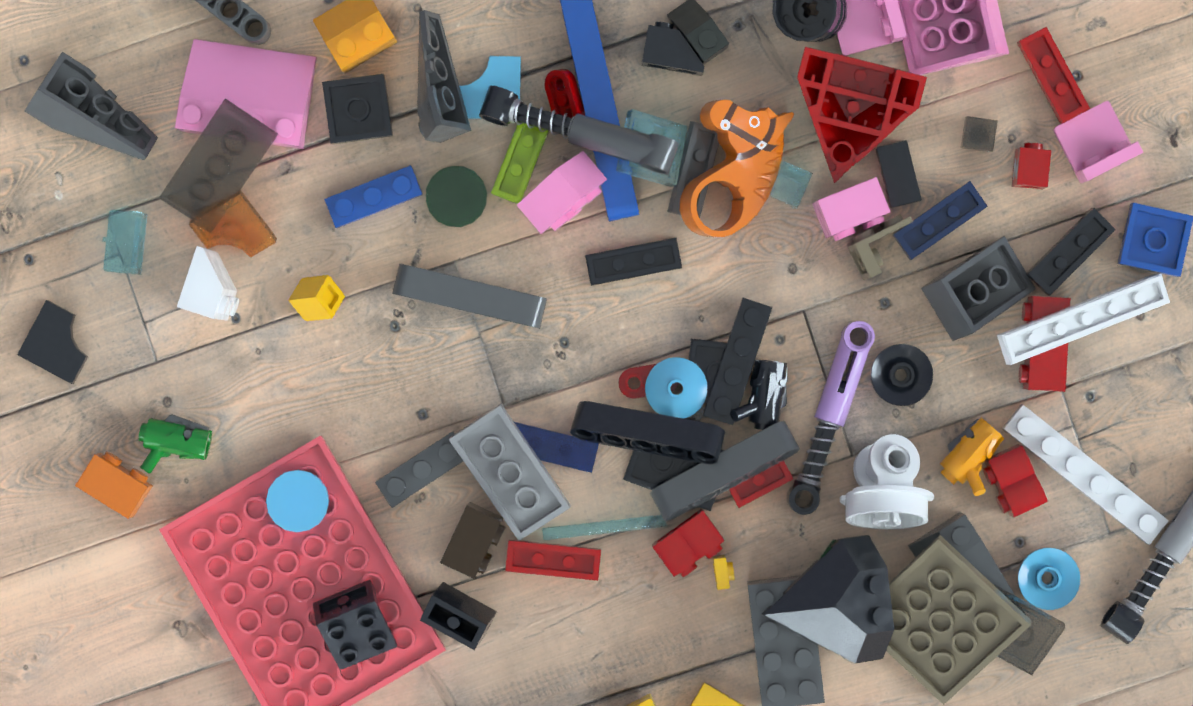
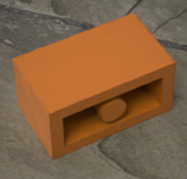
M106 451L104 455L102 453L94 454L75 486L127 519L134 517L153 487L152 484L147 482L149 477L135 468H132L131 471L120 465L122 460L110 452Z

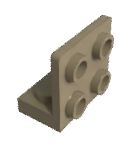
M900 214L881 223V231L875 233L873 228L852 238L854 244L848 246V249L863 280L882 273L879 267L883 265L882 258L876 248H870L869 243L912 223L911 216L903 220Z

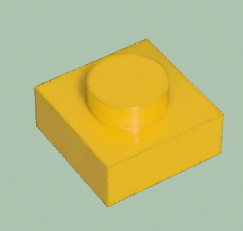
M725 555L713 556L717 590L729 589V581L735 580L733 562H727Z

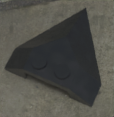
M869 535L840 538L830 546L831 549L820 560H816L783 592V596L773 606H769L762 613L763 616L781 623L791 631L827 650L835 652L851 663L856 664L883 659L894 632L887 566Z

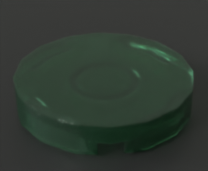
M451 166L439 170L431 178L426 188V203L429 212L438 222L448 227L462 228L473 224L482 216L487 205V190L483 180L475 171L464 166Z

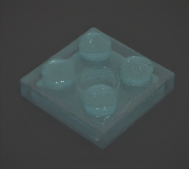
M634 109L627 111L625 128L648 135L651 133L663 135L678 142L679 146L669 175L650 171L639 164L618 158L616 171L665 186H676L687 126Z

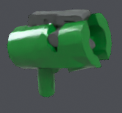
M173 414L169 415L164 421L150 418L147 424L142 423L139 431V441L143 442L145 449L151 450L140 468L151 474L161 457H169L171 454L179 455V459L206 460L211 445L212 431L205 425Z

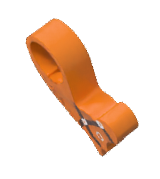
M730 100L710 101L702 107L700 112L701 123L705 128L717 133L718 142L725 151L726 158L690 181L682 192L680 214L685 225L692 232L705 237H726L746 226L759 213L774 186L783 155V131L794 117L793 112L776 115L768 107L759 108L758 111H747ZM711 182H717L723 187H728L733 196V200H731L732 209L728 220L724 225L715 230L705 226L697 213L698 196L701 190Z

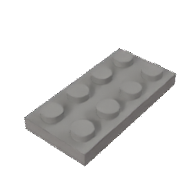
M499 404L449 438L455 450L518 541L571 507L569 501L502 404Z

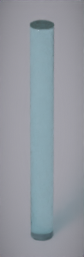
M662 515L547 527L542 528L543 540L667 527V524Z

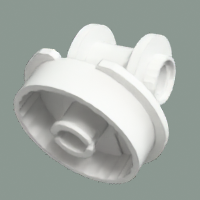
M889 434L881 437L874 444L865 447L857 454L853 465V472L860 487L853 488L852 491L840 497V503L845 505V520L848 524L869 529H906L918 527L928 522V501L934 499V494L928 490L913 487V479L917 476L920 468V457L911 441L900 435Z

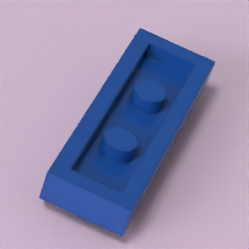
M410 165L324 200L335 228H340L422 196L423 193L414 170Z

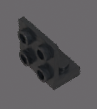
M371 580L313 603L316 625L339 669H345L397 647L396 640L379 608L375 588Z

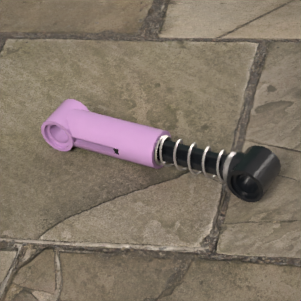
M854 321L848 323L841 332V339L814 416L818 418L819 424L814 426L816 433L813 438H810L812 445L809 450H806L808 456L806 461L802 462L804 465L802 473L798 474L797 480H794L793 486L787 492V503L798 514H811L819 506L820 478L824 477L822 474L823 467L828 465L826 462L827 455L832 453L830 447L832 442L836 441L834 438L836 430L840 429V426L844 427L870 347L874 343V330L866 322ZM854 328L862 329L866 335L864 343L859 346L853 344L850 340V333ZM852 351L854 354L845 381H843L842 377ZM801 490H807L811 494V501L805 507H799L795 502V496Z

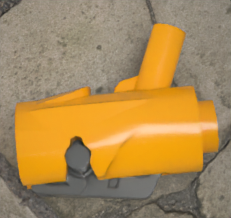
M982 417L976 419L965 431L948 444L949 454L940 463L944 467L940 473L953 485L957 481L964 484L968 480L974 496L984 494L986 490L979 476L982 463L987 458H992L998 446L1005 438Z

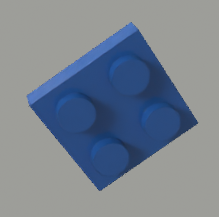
M1130 203L1117 264L1181 277L1193 216Z

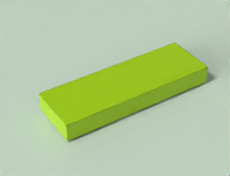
M525 123L517 125L491 194L516 204L522 201L549 132L548 130L541 132L538 127L529 128Z

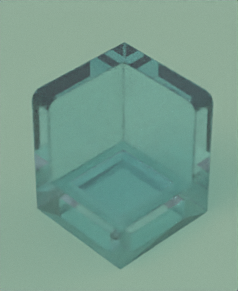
M784 161L779 168L770 196L789 204L791 208L796 210L813 173Z

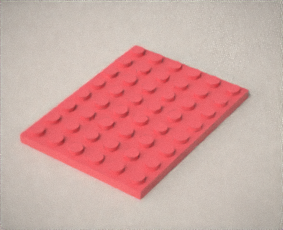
M322 435L159 529L261 706H351L446 651L436 630L420 621L424 612L422 606ZM299 469L311 472L323 481L328 489L330 502L327 513L321 523L307 531L292 532L284 530L274 523L268 513L266 498L269 487L277 477L285 472ZM371 580L375 588L379 608L396 640L397 647L345 669H339L316 625L313 603Z

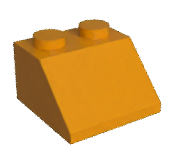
M345 0L313 19L325 44L344 74L397 43L396 38L373 0Z

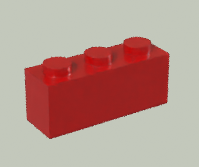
M1028 297V302L1023 303L1022 320L1029 323L1070 307L1071 298ZM1068 343L1025 359L1024 364H1020L1019 383H1023V389L1066 392Z

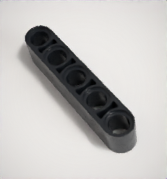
M590 401L578 403L570 430L572 436L582 441L704 464H715L718 462L726 433L724 429L711 423Z

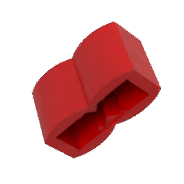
M1017 444L993 455L991 459L987 458L985 460L987 467L983 468L984 475L990 485H996L999 496H996V501L1003 513L1008 512L1010 516L1017 517L1048 502L1022 445Z
M700 509L655 541L652 547L674 577L678 574L685 577L698 567L695 563L703 556L710 559L723 549L720 544L725 540L704 510Z

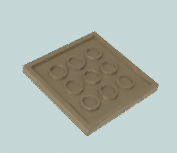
M939 535L889 583L894 632L886 651L944 705L1031 626L1032 620Z

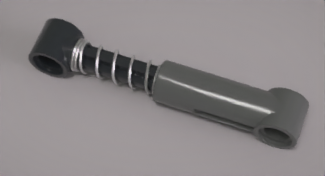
M491 85L487 90L479 117L500 126H508L510 123H517V125L525 123L529 128L538 127L541 132L548 130L554 136L561 134L564 139L568 138V143L639 164L643 168L659 174L669 175L679 143L671 138L653 133L648 135L578 113L573 118H569L567 113L563 116L556 114L555 110L552 112L543 110V106L540 109L532 107L531 103L526 105L522 100L518 99L517 94L498 86Z

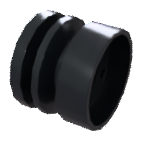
M773 0L772 14L776 26L785 36L796 41L823 42L834 37L842 29L847 18L846 0ZM810 4H817L816 10L819 11L818 15H810L811 10L808 8Z

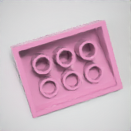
M897 0L907 34L902 42L908 69L911 73L924 75L1009 54L997 0Z
M194 39L179 97L175 128L181 132L304 149L317 57Z

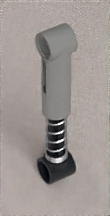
M1193 491L1155 545L1157 555L1154 559H1150L1151 564L1148 569H1143L1144 574L1140 580H1136L1137 585L1135 588L1129 590V597L1124 598L1121 603L1116 601L1108 609L1101 621L1100 626L1125 644L1131 643L1140 632L1144 624V618L1141 616L1144 614L1143 611L1146 610L1145 605L1149 599L1153 600V593L1156 589H1160L1159 585L1162 580L1167 579L1166 574L1170 568H1175L1174 563L1181 564L1193 547Z

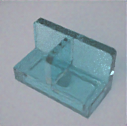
M110 210L107 237L102 239V242H106L104 271L141 275L147 213Z

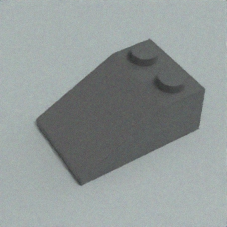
M1003 236L945 271L921 289L952 341L975 333L1036 288L1031 279L1026 275L1025 269L1007 239Z

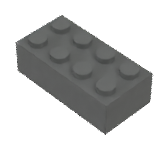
M801 575L747 581L762 706H801L825 703L818 644L791 631L781 623L762 615L769 606H773L783 596V592Z

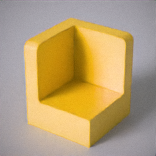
M329 275L302 278L288 301L305 321L333 318L345 295Z

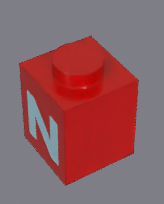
M1024 143V147L1016 149L1012 187L1041 190L1048 188L1051 150L1043 149V144Z

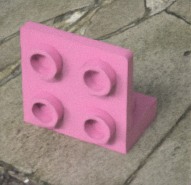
M846 0L847 18L842 29L836 34L841 53L844 56L899 42L907 36L897 0Z
M1105 101L1053 129L1080 184L1143 153L1138 141L1130 143L1109 101Z

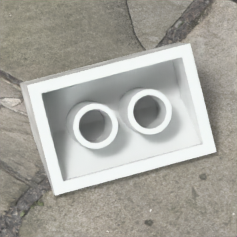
M196 246L177 307L212 319L228 321L229 315L234 316L238 308L239 298H236L237 290L218 252Z

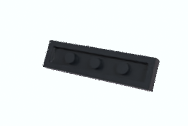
M742 298L703 416L730 425L734 424L730 412L740 406L773 307Z

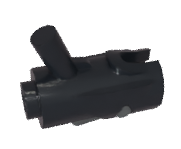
M755 360L750 380L751 396L749 397L748 404L731 410L730 415L733 421L737 422L749 417V422L754 423V429L760 430L780 422L781 408L787 404V363Z

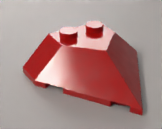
M804 48L797 79L834 184L919 108L927 80L926 76L819 49Z

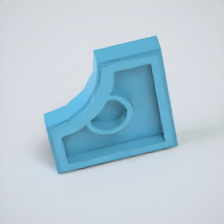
M490 56L487 69L479 79L471 84L459 86L468 119H482L479 117V113L487 90L491 85L512 91L520 99L521 57Z

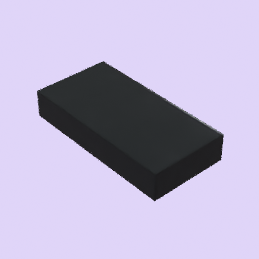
M907 140L875 148L890 208L921 201Z

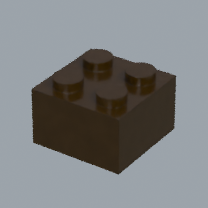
M469 502L440 563L473 579L478 572L484 574L492 558V554L488 553V549L491 544L497 546L506 528L501 525L503 518Z

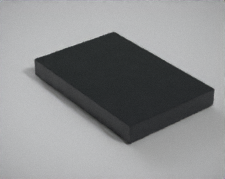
M633 450L623 480L653 490L700 463ZM716 497L697 507L711 511Z

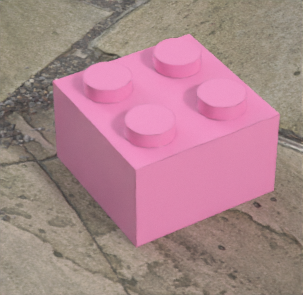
M582 151L556 168L517 206L540 234L550 227L556 231L564 223L574 218L585 204L590 203L602 192L599 186L607 178L587 154Z
M877 177L819 199L812 204L825 238L833 236L835 241L855 234L854 227L862 225L864 230L885 222L883 216L890 213Z

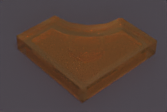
M241 190L189 222V226L207 249L217 245H231L243 250L251 258L277 241V237Z

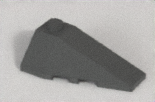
M423 10L419 12L417 112L420 121L418 126L425 140L441 143L471 131L440 14Z
M62 52L37 89L25 112L52 129L145 160L158 137L132 111H125L115 101L117 96L110 89L105 91L94 80L96 75L88 67Z
M957 513L908 545L916 558L941 535L1027 616L985 544L965 514Z

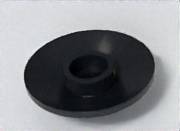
M896 344L887 347L875 358L871 368V382L878 396L887 403L896 406H908L917 403L929 392L933 382V368L926 354L917 347L908 344ZM898 369H903L906 372V377L902 381H898L895 377V372Z

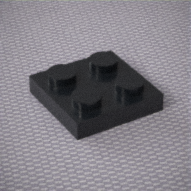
M384 74L322 82L330 144L393 136Z

